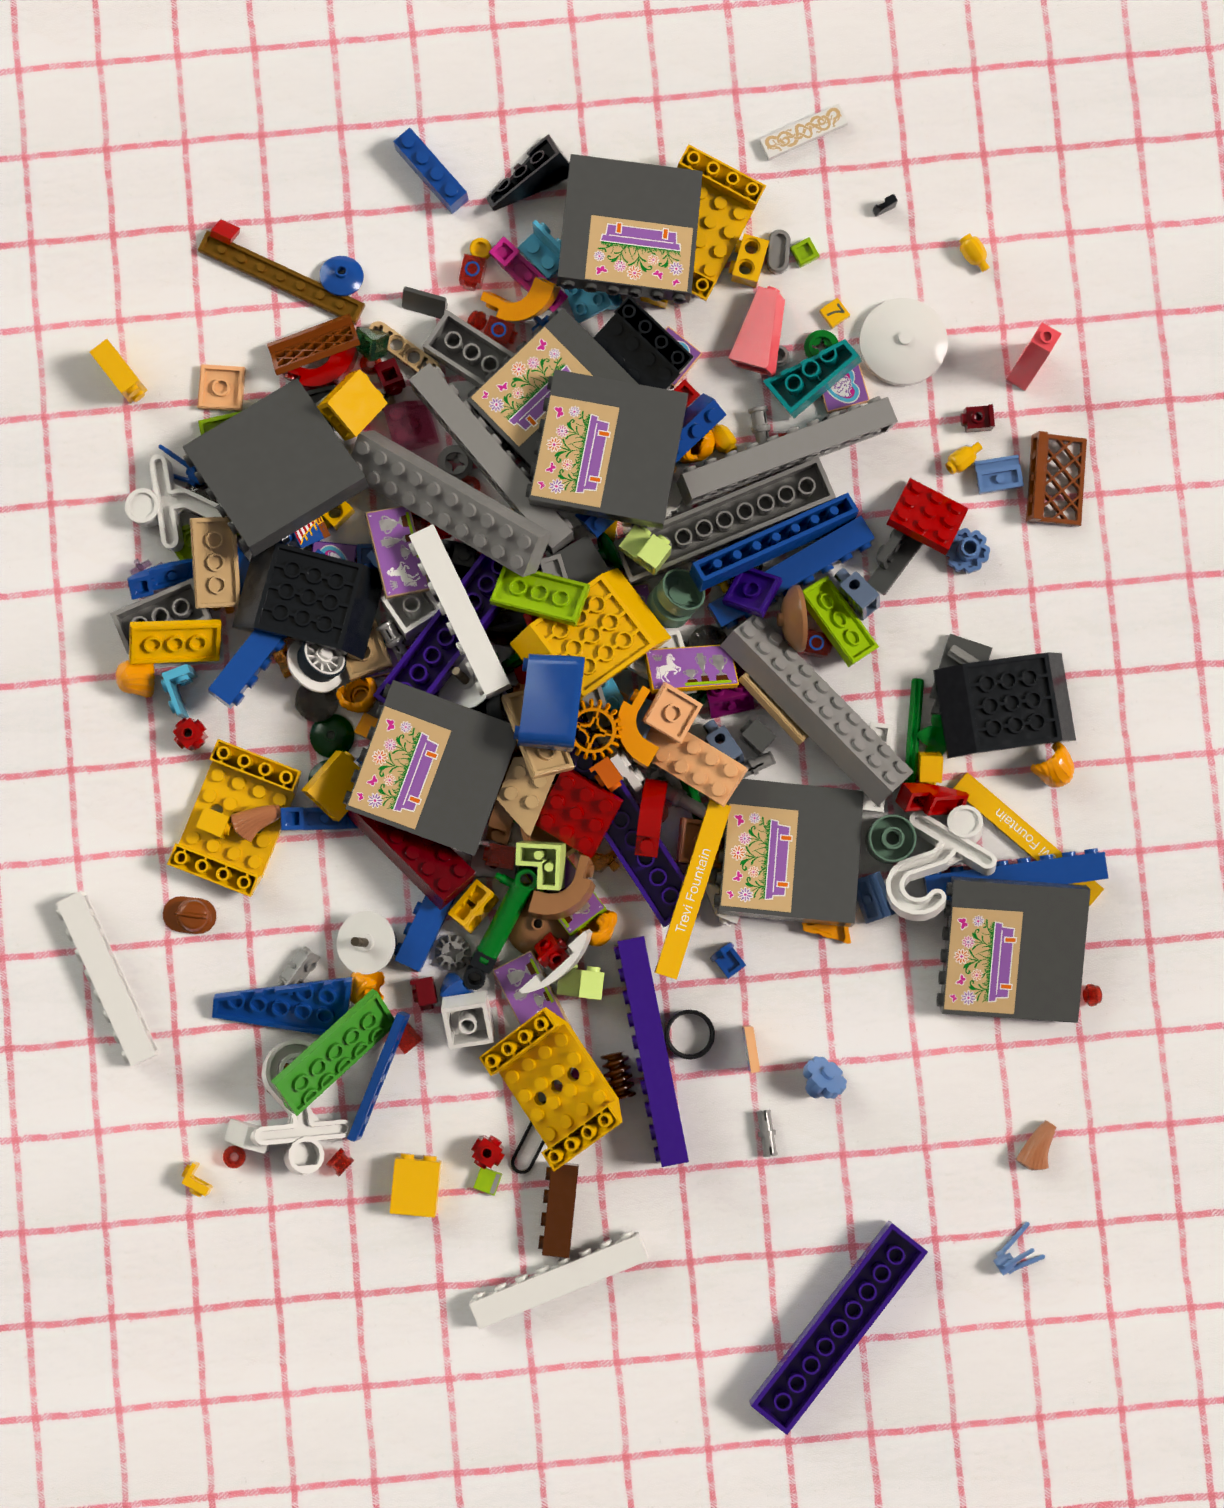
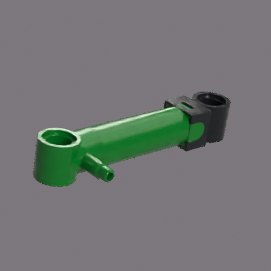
M532 866L520 867L514 879L498 872L495 874L494 878L508 886L509 889L480 944L474 951L470 959V965L464 971L463 983L468 989L478 990L482 988L486 980V973H491L504 944L530 895L537 886V871ZM523 874H530L533 880L530 883H524L520 877ZM476 972L480 974L481 978L478 981H472L469 978V974Z

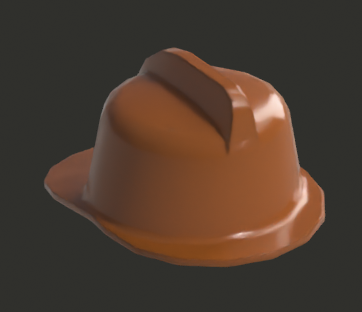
M180 896L167 902L163 910V920L171 930L203 934L214 926L216 910L207 900Z

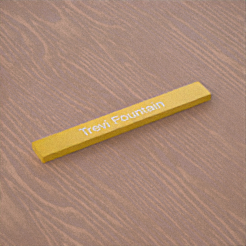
M968 772L953 787V789L967 792L969 794L967 803L975 807L981 815L1035 861H1039V856L1053 854V858L1062 857L1061 851ZM1095 880L1072 883L1074 885H1087L1091 889L1089 906L1104 890Z
M711 799L708 801L654 973L677 980L732 806L725 805L723 807Z

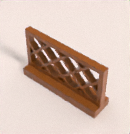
M350 313L267 344L276 375L361 345Z
M1038 431L1032 435L1026 522L1081 526L1086 438L1053 435L1044 431ZM1049 440L1056 441L1061 447L1055 454L1048 448ZM1071 443L1080 444V453L1075 457L1067 448ZM1062 451L1071 459L1065 466L1056 458ZM1051 460L1060 469L1053 476L1047 470V464ZM1072 463L1078 468V475L1075 478H1072L1066 470ZM1061 472L1069 480V483L1063 488L1054 479ZM1049 482L1058 490L1052 497L1045 491L1046 485ZM1071 484L1077 490V496L1073 500L1064 491ZM1059 494L1068 503L1061 510L1053 501ZM1048 504L1057 512L1052 518L1044 517V507ZM1069 506L1076 512L1075 520H1068L1063 514V511Z

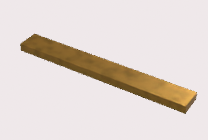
M206 231L198 248V252L333 315L341 317L350 313L355 325L365 308V303L350 296L333 295L327 292L321 283L232 242L228 245L212 238L209 231Z

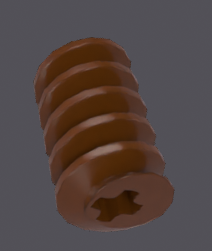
M624 1051L600 1056L601 1059L608 1061L602 1065V1068L609 1069V1072L605 1073L604 1077L611 1078L608 1083L613 1087V1091L619 1099L636 1095V1091L629 1090L634 1086V1082L627 1081L633 1075L632 1073L625 1072L631 1068V1065L624 1063L629 1059V1055L622 1054Z

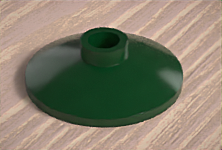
M603 532L597 538L598 552L610 566L621 570L623 564L619 552L612 540Z
M326 714L314 722L310 731V742L318 754L330 758L336 750L348 752L354 742V729L351 723L343 716ZM328 732H335V737L328 739Z

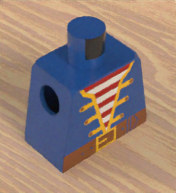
M322 516L278 543L285 545L288 543L289 546L304 548L329 537L330 533Z

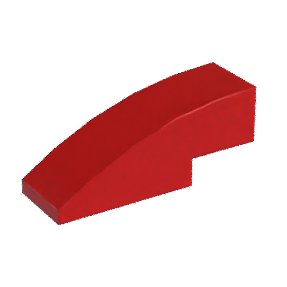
M902 783L895 802L905 812L923 811L927 816L949 814L955 807L965 805L969 794L939 785Z

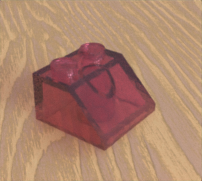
M421 400L403 401L383 408L392 441L409 451L439 443L431 412Z

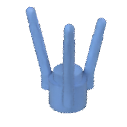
M1026 1222L1007 1244L995 1253L997 1258L993 1261L1003 1276L1007 1273L1010 1275L1018 1269L1045 1258V1255L1042 1254L1017 1264L1018 1261L1027 1257L1035 1250L1031 1248L1015 1258L1012 1257L1010 1252L1005 1254L1028 1228L1029 1222Z

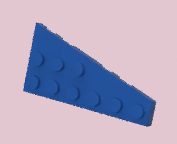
M353 977L217 993L213 998L212 1018L322 1035L349 1010Z

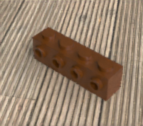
M566 1163L556 1171H553L548 1166L546 1168L545 1180L550 1182L549 1190L544 1189L543 1203H547V1211L542 1212L541 1226H545L544 1235L539 1236L538 1249H542V1255L563 1258H569L579 1164Z

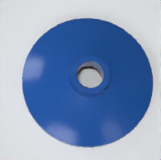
M347 256L332 257L320 269V282L323 288L336 296L351 295L358 291L363 283L364 274L362 267L356 260ZM338 271H345V273L339 274Z

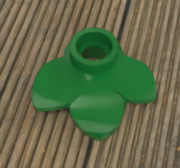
M932 715V726L921 729L916 735L922 743L927 745L925 752H941L943 755L946 752L941 716Z

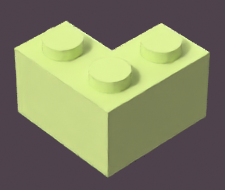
M634 525L619 545V550L655 576L671 555L672 547L669 545L670 541L662 535L657 537L653 534L650 536L652 533L642 525L640 527Z
M523 840L516 843L515 865L538 867L537 889L559 891L565 888L566 843Z
M575 965L565 976L558 980L557 994L601 1000L605 972H600L601 967L587 966V970L578 969V965Z

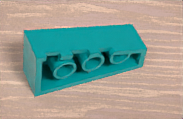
M844 339L820 351L819 354L809 359L806 358L799 364L781 371L776 376L763 380V382L794 419L862 362L858 353Z

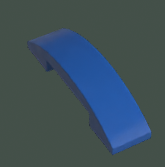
M192 559L157 565L130 576L127 580L131 599L154 595V590L175 586L193 578Z
M319 807L280 808L281 830L359 829L347 817L348 812L338 822L328 817Z

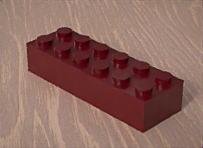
M348 810L347 817L439 910L443 909L473 882L476 872L451 847Z

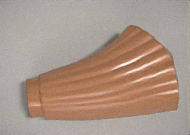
M266 805L232 814L230 817L234 832L247 841L252 842L255 835L261 829L281 818L280 805Z
M1045 1120L1034 1131L1015 1160L1032 1171L1048 1169V1152L1057 1127Z

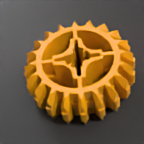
M590 698L589 706L585 705L584 700L580 701L582 708L578 711V717L589 711H594L590 721L577 722L576 729L584 732L587 738L585 745H583L575 737L574 747H577L575 755L578 756L581 751H584L583 759H587L588 753H592V759L596 760V753L600 752V756L603 759L605 758L604 750H607L610 754L613 753L610 747L611 744L619 747V743L614 739L623 738L622 735L616 732L623 730L624 727L616 725V723L622 721V718L613 717L617 713V709H613L611 712L608 711L611 706L610 703H607L603 708L601 707V699L598 700L596 706L593 705V698ZM601 713L611 722L612 731L599 724ZM596 718V728H599V731H595L591 740H589L590 734L586 728L591 727ZM597 737H610L603 745L592 747Z

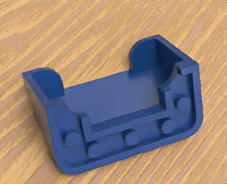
M529 654L528 658L523 659L522 671L526 672L520 726L515 725L514 739L518 740L517 746L564 752L573 751L585 657Z

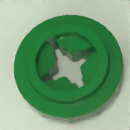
M826 330L812 332L804 344L805 356L809 359L819 354V349L814 347L819 346L821 339H823L824 347L827 348L838 343L836 336Z

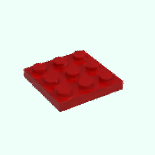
M909 478L886 525L946 555L969 508Z
M575 770L562 772L559 774L547 797L535 825L582 854L592 858L624 800Z

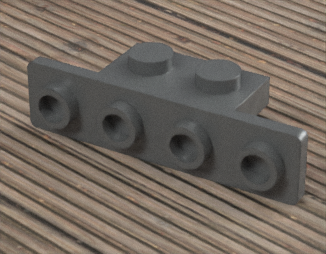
M893 529L890 539L886 545H882L876 554L879 567L867 581L882 595H886L923 545V543L896 529Z

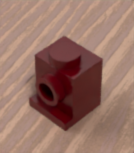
M395 357L374 365L385 395L391 394L395 396L400 394L403 388L406 387Z
M993 404L966 407L960 415L961 426H965V433L992 431L995 427ZM980 414L982 419L978 421L974 418V415Z
M434 976L410 981V985H415L416 989L412 990L415 1003H419L421 1011L433 1009V1004L439 1003Z

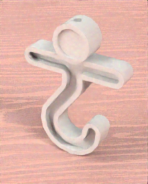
M155 455L151 458L149 464L153 491L146 488L132 491L125 501V511L133 522L142 527L151 528L159 524L163 546L172 552H178L184 546L180 513L190 511L203 518L222 516L216 508L219 504L176 485L171 462L162 455Z
M969 805L955 807L948 815L947 826L921 811L913 812L910 815L909 821L915 828L916 835L934 845L935 848L901 860L890 870L886 879V898L891 909L900 917L910 921H926L936 917L946 906V894L941 889H933L921 898L910 896L906 892L905 887L911 881L947 870L950 866L961 862L985 876L992 875L995 872L996 856L976 844L982 835L983 817L975 807Z
M293 1039L278 1044L267 1054L263 1062L261 1074L265 1088L288 1114L289 1121L286 1125L264 1126L255 1129L251 1134V1141L256 1146L288 1144L283 1158L285 1166L296 1175H305L315 1172L324 1161L323 1147L318 1141L348 1137L352 1124L344 1119L320 1121L312 1112L310 1106L298 1116L284 1106L285 1101L273 1086L271 1080L284 1069L288 1060H295L311 1045L307 1041Z

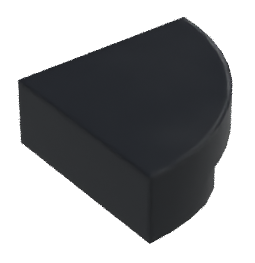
M895 194L886 197L884 203L874 206L872 211L875 217L896 207L898 200Z

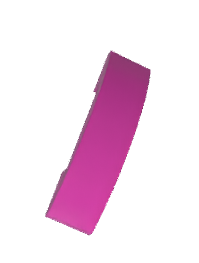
M504 236L489 251L494 260L527 292H529L535 277H542L548 280ZM561 289L556 300L548 309L552 313L568 298Z

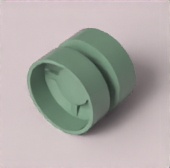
M673 569L667 572L647 597L648 608L664 627L679 628L683 626L705 600V590L699 592L689 574L690 572L687 570Z
M891 814L879 818L869 827L865 842L868 852L875 860L885 864H893L907 858L913 852L917 836L915 828L909 820L900 815Z

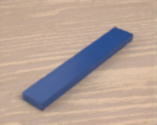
M404 1011L396 1014L347 1137L350 1141L355 1142L363 1136L410 1018V1014Z

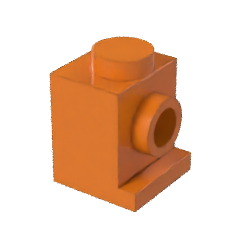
M609 756L589 768L591 773L593 771L597 772V775L594 777L600 786L606 785L610 792L622 785L620 781L623 777L611 762Z

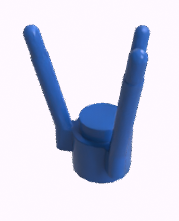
M161 444L158 446L159 449L187 468L186 475H188V478L173 474L174 479L189 483L193 487H196L197 484L203 485L199 483L194 475L196 472L194 466L189 468L185 460Z

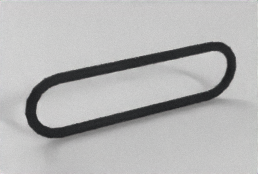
M531 1121L511 1160V1167L519 1174H526L532 1169L545 1143L542 1140L530 1166L526 1170L521 1171L515 1167V1158L533 1125Z

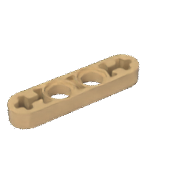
M376 321L370 325L369 335L371 339L414 372L420 371L418 368L423 365L425 359L427 360L425 362L426 365L430 363L432 366H438L441 369L437 361L385 323ZM383 328L384 335L388 337L387 341L381 335L375 337L374 330ZM393 340H400L403 343L400 350L394 351L390 348ZM413 352L420 355V360L415 364L408 361L409 354Z

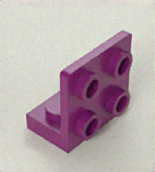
M734 661L739 679L746 672ZM740 682L737 688L705 690L711 719L755 709L753 696Z

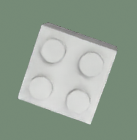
M430 591L385 599V595L381 597L382 607L389 617L394 620L393 623L406 641L421 633L439 610L436 604L437 601Z
M487 991L442 998L441 1012L449 1050L494 1043L495 1027Z

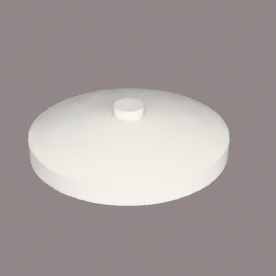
M911 298L891 299L877 306L867 316L859 336L860 354L868 370L881 381L896 386L915 385L931 377L942 364L948 346L947 331L940 316L927 304Z

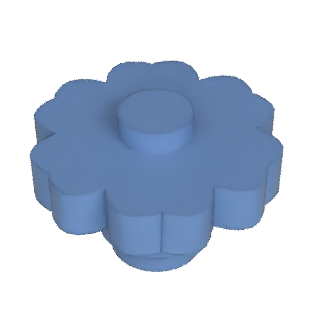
M967 528L958 530L946 554L947 557H950L948 565L953 567L956 572L962 569L967 574L979 571L982 563L987 562L989 559L990 548L984 545L986 537L978 530L970 532Z
M815 1056L803 1067V1075L808 1079L805 1089L811 1097L820 1098L824 1096L827 1099H835L846 1089L847 1080L841 1076L843 1071L834 1062H828L824 1057Z

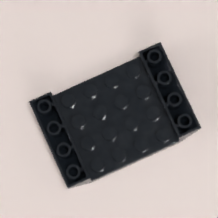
M628 296L614 311V316L596 334L594 339L639 385L668 389L683 373L694 356L632 297Z
M277 542L258 555L251 556L232 628L251 633L254 630L302 641L341 651L342 656L363 661L383 588L380 574L363 564Z
M1039 653L964 663L933 670L947 759L1026 746L1076 741L1062 653Z

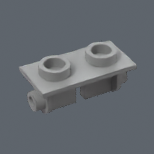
M306 946L303 949L300 948L291 961L296 965V968L294 969L288 965L281 976H279L280 980L278 983L281 986L304 983L305 978L316 968L317 962L321 957L312 953Z

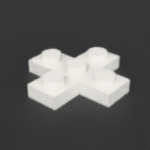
M606 736L598 737L602 745L610 738ZM611 744L610 747L613 750V753L610 754L611 762L621 776L626 777L635 792L639 791L644 787L642 781L645 778L638 768L635 770L632 768V760L620 745L615 747Z

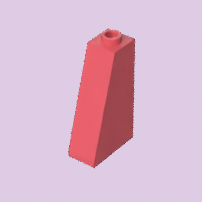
M771 286L767 288L758 287L729 355L730 361L736 367L772 377L775 376L785 299L780 295L778 289Z
M1042 322L1006 380L1025 391L1062 333Z

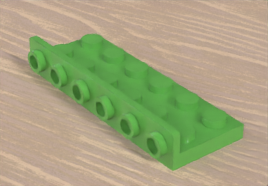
M370 990L271 1080V1083L285 1101L284 1106L296 1116L305 1110L390 1031L394 1017L376 990Z

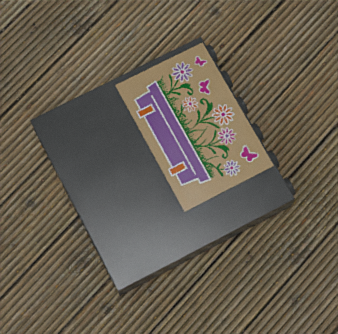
M571 154L556 286H561L567 290L577 288L591 293L600 291L606 292L609 295L624 294L632 298L648 297L654 301L671 300L677 304L689 303L692 294L703 171Z
M564 308L559 312L557 310L548 317L549 322L545 326H538L531 334L533 337L528 342L523 341L516 348L517 352L512 357L507 356L500 363L501 367L495 373L492 371L484 378L483 381L485 383L479 388L477 386L474 387L467 395L469 397L467 401L475 413L485 421L530 469L532 462L536 463L538 454H534L535 444L537 440H541L542 433L539 432V424L541 419H545L546 411H543L545 397L549 398L550 390L547 389L549 376L554 375L555 369L638 384Z
M555 369L554 375L549 376L547 389L550 390L549 398L545 397L543 411H546L545 419H541L539 424V432L542 433L541 440H537L535 444L534 454L538 455L536 463L532 462L530 476H533L532 484H528L526 489V497L529 498V504L663 529L688 393Z
M393 680L392 684L387 683L382 696L386 697L383 706L379 705L374 717L378 721L376 727H370L366 738L370 740L367 749L363 747L359 761H362L360 770H354L350 781L354 783L352 791L347 790L343 800V804H346L345 809L475 856L517 742L514 739L512 726L503 720Z
M742 779L726 805L732 807L721 838L723 847L718 850L717 863H721V872L717 871L716 885H719V894L714 896V907H718L717 914L852 927L855 924L864 792Z
M951 876V882H947L946 896H949V905L946 904L944 909L947 927H943L942 940H945V949H941L940 962H944L943 971H939L938 983L942 986L941 993H937L936 1004L940 1007L942 1014L1078 1023L1091 889L1087 885Z

